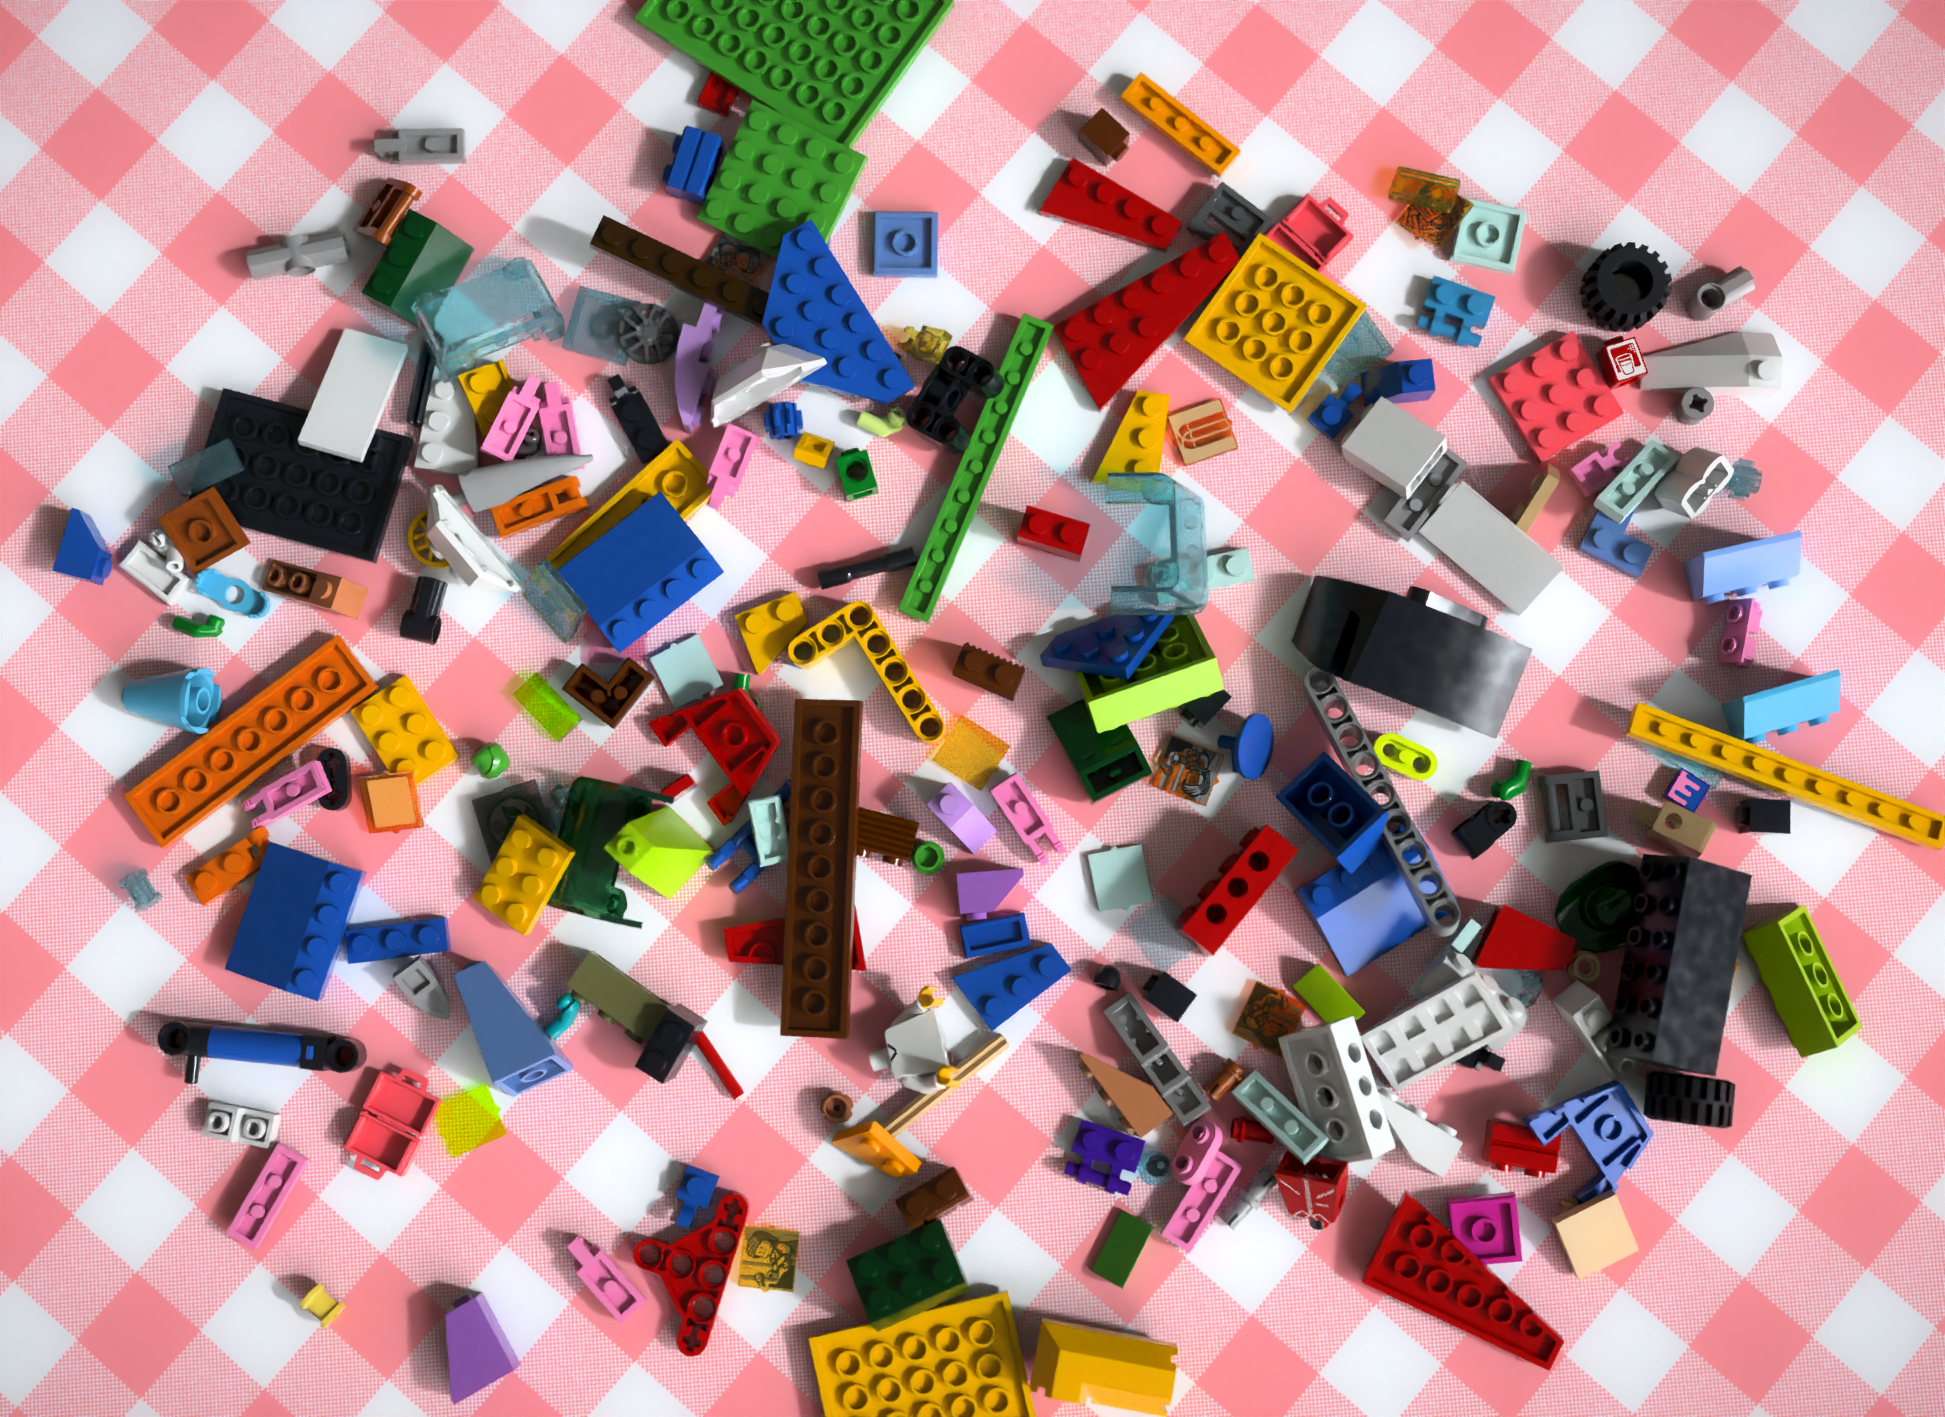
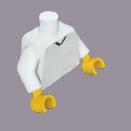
M937 986L922 987L918 998L895 1018L890 1028L884 1031L887 1048L869 1052L874 1072L892 1067L893 1075L898 1083H902L904 1087L924 1094L933 1093L944 1089L946 1086L957 1088L960 1085L959 1081L951 1080L953 1072L959 1071V1068L949 1065L939 1017L934 1009L930 1010L931 1006L939 1007L943 1004V998L932 999L933 992L938 989Z

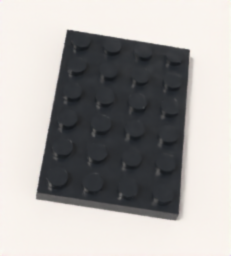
M223 388L188 500L214 486L243 529L376 564L413 439L376 428L364 460L361 463L299 444L298 437L309 414V410Z

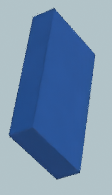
M1024 913L959 926L966 959L1031 945Z

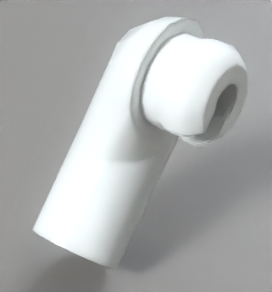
M163 529L152 531L149 535V541L157 552L166 557V568L171 572L181 571L183 569V557Z

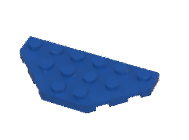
M809 220L784 234L761 327L773 346L784 343L825 358L826 365L801 379L798 383L828 388L829 391L871 399L873 402L884 405L914 389V383L813 221Z

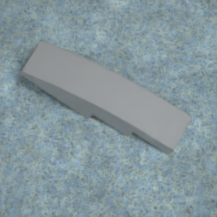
M1131 992L1103 1011L1184 1127L1212 1108Z

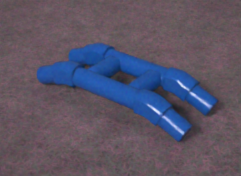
M790 779L772 795L781 796L782 806L791 796ZM750 819L705 861L708 868L715 871L739 847L754 860L728 885L734 894H739L766 868L760 867L755 842L750 838L753 835Z

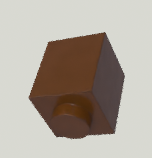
M1101 108L1080 129L1078 141L1107 167L1113 159L1118 162L1128 152L1130 133L1104 108Z

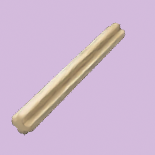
M997 1033L955 1067H958L959 1071L953 1072L951 1080L959 1081V1086H961L1009 1047V1043L1001 1033ZM946 1086L944 1089L930 1094L921 1093L881 1126L895 1138L957 1088Z

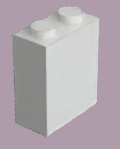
M1381 396L1375 404L1371 403L1362 414V421L1356 429L1351 428L1343 437L1341 442L1343 457L1369 476L1408 500L1446 452V437Z

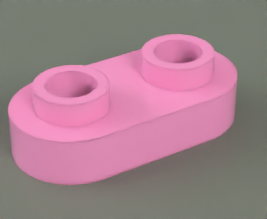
M1200 1119L1192 1124L1171 1162V1173L1175 1179L1185 1185H1194L1203 1178L1223 1140V1132L1217 1124L1209 1119Z

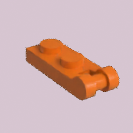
M570 476L517 496L504 504L490 508L501 538L504 540L566 515L587 509L589 506L586 498L581 497L578 489L581 486L578 477ZM566 493L569 501L560 504L557 495Z
M265 826L255 829L246 838L185 877L202 905H208L259 871L270 841L268 839L270 834ZM256 845L261 851L257 858L254 857L250 850Z

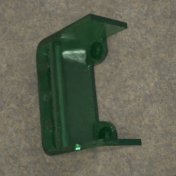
M584 776L575 779L569 791L558 838L576 850V853L547 905L593 919L641 929L643 922L623 917L627 909L626 894L621 888L614 887L620 863L604 847L627 823L650 814L653 800L673 804L674 797Z

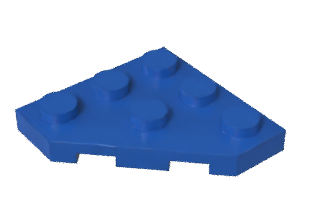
M1141 604L1056 635L1040 655L1042 665L1128 680L1174 619L1172 609Z

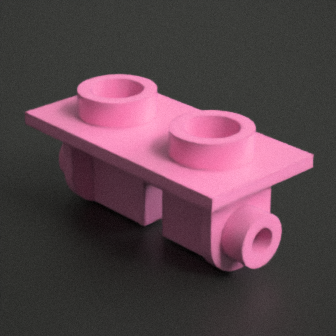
M1754 598L1730 600L1726 613L1723 640L1720 646L1719 664L1736 663V667L1749 668L1750 663L1754 662L1757 640L1748 638L1749 633L1758 634L1761 615L1763 614V610L1760 609L1761 604L1755 602Z

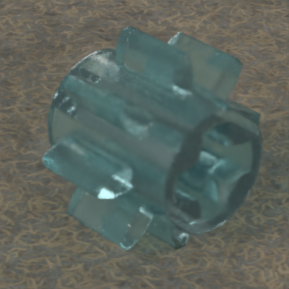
M1739 458L1738 461H1734V464L1731 465L1734 472L1728 483L1723 487L1729 490L1728 498L1744 501L1745 497L1749 498V494H1757L1762 481V471L1754 468L1755 461Z

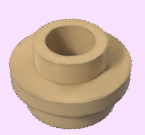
M1579 951L1572 964L1567 967V972L1574 982L1579 980L1583 984H1591L1601 974V963L1595 954L1589 951ZM1582 961L1588 965V971L1585 974L1580 973L1578 970V965Z

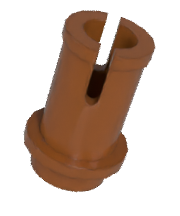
M1228 1058L1226 1062L1222 1060L1220 1062L1222 1065L1220 1069L1202 1087L1210 1094L1219 1084L1218 1088L1210 1095L1217 1102L1221 1100L1220 1098L1237 1079L1239 1081L1242 1080L1241 1075L1244 1070L1231 1058Z

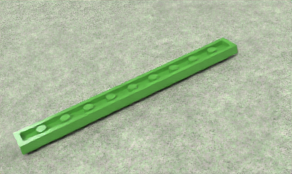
M1025 313L1023 314L999 370L1004 379V388L998 396L987 399L970 438L969 446L966 448L902 598L898 612L929 624L1054 325Z

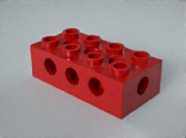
M1267 824L1259 829L1254 827L1247 832L1239 842L1242 850L1238 855L1233 853L1225 859L1218 868V871L1222 873L1216 881L1214 879L1209 880L1197 894L1201 899L1195 907L1193 905L1188 906L1176 920L1180 926L1175 932L1205 957L1214 956L1299 851ZM1250 855L1255 856L1259 860V871H1255L1250 867ZM1229 881L1235 882L1239 887L1237 898L1231 896L1228 892L1227 886ZM1209 906L1215 908L1218 912L1219 919L1216 924L1209 922L1206 917V911Z

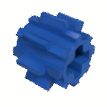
M776 402L768 405V413H763L765 432H770V439L790 440L799 437V429H803L802 410H797V403Z

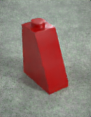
M1504 904L1496 905L1471 958V963L1475 968L1564 970L1565 966L1569 967L1575 959L1577 949L1574 946L1577 940Z

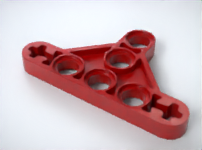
M739 1192L728 1193L721 1199L713 1221L672 1243L657 1238H645L633 1250V1259L636 1265L643 1270L659 1274L682 1318L677 1336V1346L680 1352L688 1357L700 1355L709 1343L743 1234L750 1204L746 1196ZM734 1199L739 1200L738 1206L743 1208V1212L737 1213L732 1224H739L738 1230L730 1225H719L720 1219L724 1222L728 1220L730 1210L725 1208V1204H730ZM725 1231L731 1234L733 1245L729 1250H720L716 1247L714 1239L718 1232ZM652 1244L658 1249V1259L655 1262L646 1263L641 1259L640 1250L643 1245ZM684 1254L690 1259L691 1266L688 1272L678 1273L673 1269L672 1260L676 1255ZM715 1264L720 1266L723 1271V1278L720 1282L710 1283L705 1279L704 1270L708 1265ZM704 1297L712 1302L713 1309L711 1314L700 1316L695 1312L694 1303L698 1298ZM689 1318L697 1323H708V1328L706 1329L701 1326L697 1335V1339L702 1341V1345L696 1344L693 1349L688 1347L689 1341L684 1339V1335L690 1336L695 1326V1323H688Z

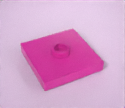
M1514 1192L1446 1198L1449 1231L1483 1263L1489 1265L1523 1261L1517 1201Z

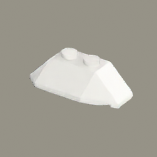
M768 342L752 351L754 357L746 361L745 358H741L727 366L729 372L718 379L711 400L710 422L713 428L732 422L827 364L825 358L784 343L771 347Z
M441 484L430 488L426 536L431 543L428 546L436 557L440 560L445 558L452 566L450 573L455 580L462 586L466 583L470 588L518 592L524 589L526 585Z

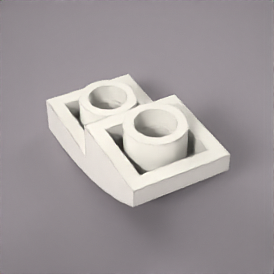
M209 1102L202 1136L274 1149L282 1115L235 1105Z

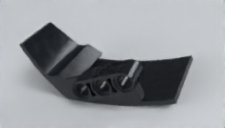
M1317 575L1314 577L1292 638V643L1304 657L1324 672L1495 739L1498 736L1533 650L1521 643L1485 629L1488 617L1426 589L1410 586L1406 597L1386 590Z

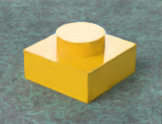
M804 432L795 447L793 459L802 461L809 466H817L824 469L833 453L835 442Z

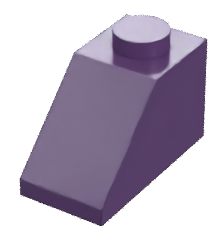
M1023 868L958 873L957 886L960 915L967 914V920L987 919V912H993L1024 876Z

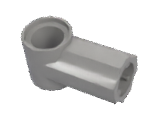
M1740 265L1713 282L1704 284L1688 299L1686 303L1688 314L1697 321L1708 320L1716 312L1754 291V278L1748 269H1744ZM1701 297L1706 298L1710 302L1711 307L1705 306L1702 303Z

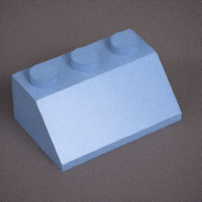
M1801 531L1703 552L1683 564L1693 602L1704 599L1705 605L1725 600V594L1736 592L1737 597H1743L1757 593L1756 587L1768 585L1769 590L1788 586V580L1799 575L1802 544Z

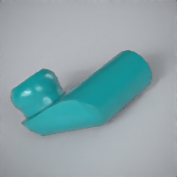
M564 993L556 1001L557 1007L562 1011L544 1028L554 1040L574 1023L578 1014L580 1003L570 993Z

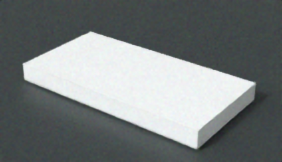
M345 328L298 437L299 444L362 463L408 353L407 345Z
M1464 481L1456 487L1418 531L1518 616L1524 612L1564 568L1562 563Z

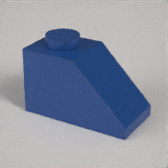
M1432 358L1399 361L1361 373L1360 375L1364 407L1371 403L1375 404L1381 396L1393 404L1427 401L1436 390Z
M72 508L52 571L67 577L103 586L104 580L108 578L112 570V554L92 517L79 509Z

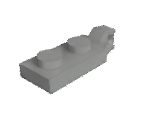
M462 128L399 129V132L392 133V139H374V152L378 155V158H391L393 163L401 165L465 164L466 132Z

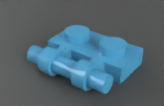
M1434 275L1422 309L1433 312V317L1429 318L1420 315L1416 327L1426 330L1428 335L1434 337L1441 335L1455 340L1456 345L1462 347L1469 345L1478 348L1482 336L1472 333L1471 327L1482 330L1485 328L1496 297ZM1447 317L1461 322L1460 328L1444 323L1443 318Z

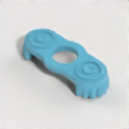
M209 568L198 573V577L195 579L197 582L195 587H197L200 595L208 596L220 602L227 610L239 611L248 615L250 619L263 618L270 611L271 604L268 596L262 591L258 592L250 588L243 580L231 579L218 573L216 569L211 570ZM233 586H240L244 591V598L238 604L229 603L226 597L227 591Z

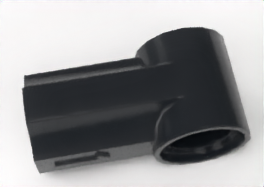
M418 576L410 609L405 611L401 620V638L430 645L436 644L441 631L442 620L440 612L448 583L427 576Z

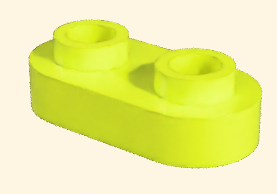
M1385 733L1379 736L1372 745L1384 767L1412 780H1426L1437 769V758L1430 749L1398 734ZM1384 745L1392 746L1394 750L1392 756H1386L1383 753ZM1415 759L1423 761L1424 767L1422 770L1419 771L1414 768L1413 761Z

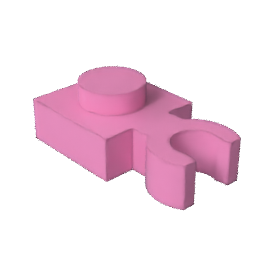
M1619 442L1611 445L1605 451L1603 458L1598 451H1595L1568 470V473L1586 498L1616 478L1611 469H1622L1631 461L1630 456L1622 461L1614 458V451L1621 446Z

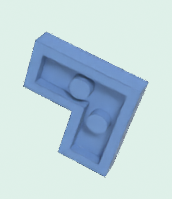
M1596 509L1577 550L1636 579L1640 577L1653 547L1624 533L1635 509L1621 524H1618L1602 511Z

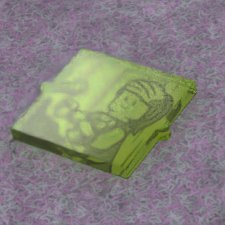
M487 1083L440 1103L435 1113L441 1129L439 1135L444 1137L452 1159L508 1135L499 1114L501 1107L495 1104Z

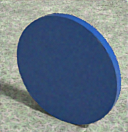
M1253 713L1242 722L1236 737L1220 735L1218 737L1217 745L1219 748L1231 749L1233 772L1239 773L1243 778L1250 780L1259 778L1265 772L1273 751L1274 736L1272 725L1265 715Z

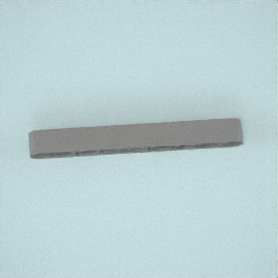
M1316 666L1311 667L1307 670L1304 677L1306 699L1345 772L1371 797L1374 794L1382 793L1389 798L1386 804L1380 805L1389 814L1381 839L1429 929L1438 936L1445 937L1451 935L1457 929L1461 912L1457 902L1334 675L1324 672ZM1316 680H1322L1326 682L1327 687L1322 690H1316L1311 687V683ZM1337 708L1343 714L1338 718H1331L1325 712L1328 709ZM1346 736H1352L1357 739L1358 743L1355 746L1348 747L1340 741ZM1364 764L1370 766L1374 771L1370 775L1365 776L1359 774L1356 768ZM1398 822L1404 826L1405 830L1400 834H1393L1389 832L1387 825ZM1410 851L1415 852L1420 856L1421 860L1418 863L1410 864L1403 859V854ZM1430 881L1435 884L1437 890L1434 893L1426 894L1419 889L1418 885L1421 882ZM1439 911H1446L1452 915L1453 921L1449 924H1441L1435 919L1434 915Z

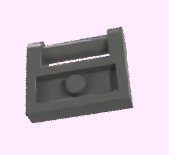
M1221 182L1190 221L1186 230L1193 235L1197 233L1206 241L1219 235L1218 232L1204 223L1210 216L1243 241L1239 248L1232 244L1241 259L1259 233L1264 235L1273 223V219L1224 182Z
M1599 770L1537 777L1538 787H1542L1548 831V833H1544L1546 843L1608 836ZM1555 785H1564L1570 830L1561 831Z

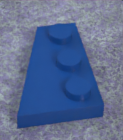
M1051 943L952 977V979L991 1031H993L1069 973L1071 968Z

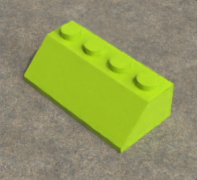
M1804 904L1761 922L1743 933L1746 949L1754 957L1760 970L1761 981L1768 987L1774 1000L1775 1010L1783 1019L1789 1031L1790 1042L1798 1050L1801 1058L1838 1048L1863 1027Z

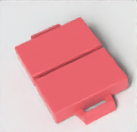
M1306 194L1282 218L1281 222L1277 223L1268 232L1266 237L1321 273L1324 267L1328 266L1352 241L1354 235L1343 226L1349 214L1331 197L1318 203L1309 194ZM1326 206H1328V207H1329L1330 209H1332L1341 219H1340L1339 221H1337V220H1336L1327 210H1325L1324 208H1325Z
M405 1067L397 1077L386 1071L379 1073L363 1105V1108L368 1111H361L343 1145L344 1149L357 1155L354 1166L355 1170L377 1181L382 1178L387 1170L400 1177L406 1175L423 1141L420 1137L426 1135L442 1103L441 1098L426 1092L429 1079ZM408 1076L422 1083L421 1087L418 1088L404 1081V1077ZM363 1159L380 1166L379 1171L362 1164Z

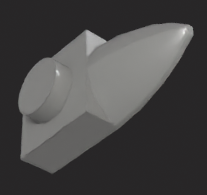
M421 955L393 974V981L421 1011L439 1019L447 1020L449 1018V1002L440 984L441 979Z

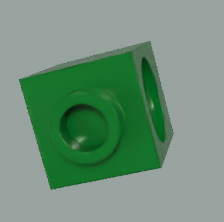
M852 448L843 451L840 454L841 457L835 458L848 502L879 493L867 450L860 451L859 448ZM854 466H860L865 470L864 476L858 480L850 479L847 476L848 471Z

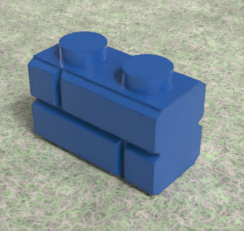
M685 126L682 135H676L672 147V152L675 153L672 165L667 164L665 166L662 176V182L665 183V188L670 196L683 200L686 199L699 205L703 204L711 188L725 147L721 136L707 131L704 132L691 126Z

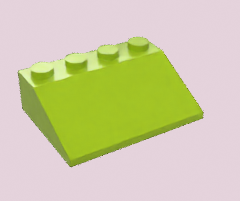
M1189 605L1172 611L1174 619L1128 680L1073 671L1097 733L1116 729L1118 726L1138 719H1145L1152 714L1169 708H1176L1183 703L1200 697L1210 696L1224 689L1216 656Z

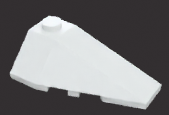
M1740 331L1643 356L1648 374L1639 381V390L1686 393L1692 388H1703L1710 392L1711 395L1770 398L1782 389L1783 356L1772 333Z

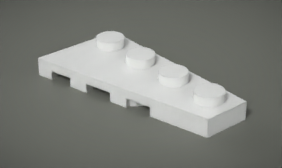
M441 341L439 343L414 467L418 470L458 476V473L479 468L477 421L457 379L458 375L475 369L474 349L470 346Z

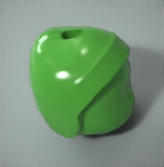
M496 742L484 744L470 758L471 763L479 771L481 777L486 779L498 777L510 766L507 753Z

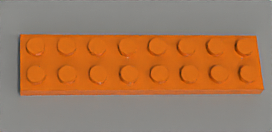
M337 634L126 793L124 798L160 847L167 849L380 687L344 639Z

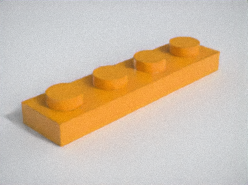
M1142 72L1138 74L1120 96L1121 102L1219 179L1240 155L1241 150Z

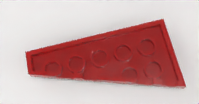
M1225 231L1054 325L1057 336L1100 412L1107 406L1115 394L1122 390L1129 379L1177 331L1185 319L1191 316L1199 304L1220 285L1240 261Z
M1405 1189L1361 1277L1362 1283L1550 1371L1565 1342L1563 1337Z

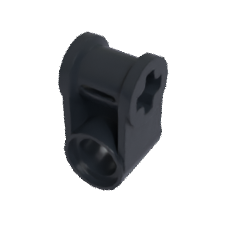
M1505 801L1490 802L1459 824L1450 834L1473 860L1488 850L1499 837L1512 828L1517 819L1516 810L1510 803ZM1493 810H1503L1504 814L1501 816L1503 823L1492 820L1496 816Z

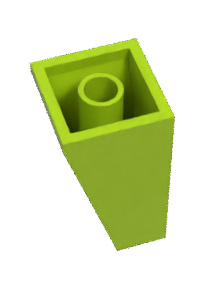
M670 806L627 823L604 847L629 873L669 900L705 864V861L716 852Z

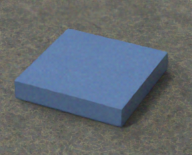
M874 211L873 277L938 278V212Z

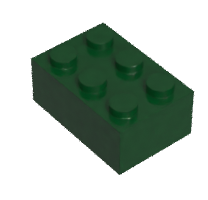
M941 1219L846 1260L869 1323L877 1332L971 1291L947 1228Z

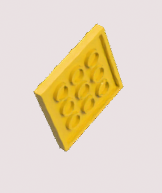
M1259 233L1187 333L1184 342L1282 410L1291 414L1366 310L1367 305L1274 241Z

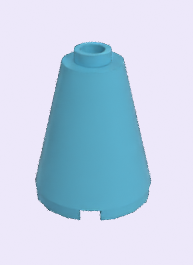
M197 667L130 680L122 690L121 700L126 710L131 713L190 733L202 734L207 733L210 729L206 727L210 722H216L219 717L221 688L220 685H214L211 676L216 675L208 668Z

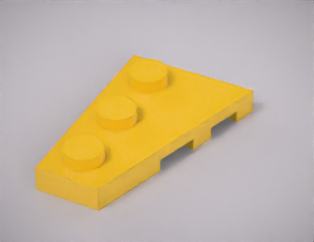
M1137 391L1092 483L1157 492L1170 394Z

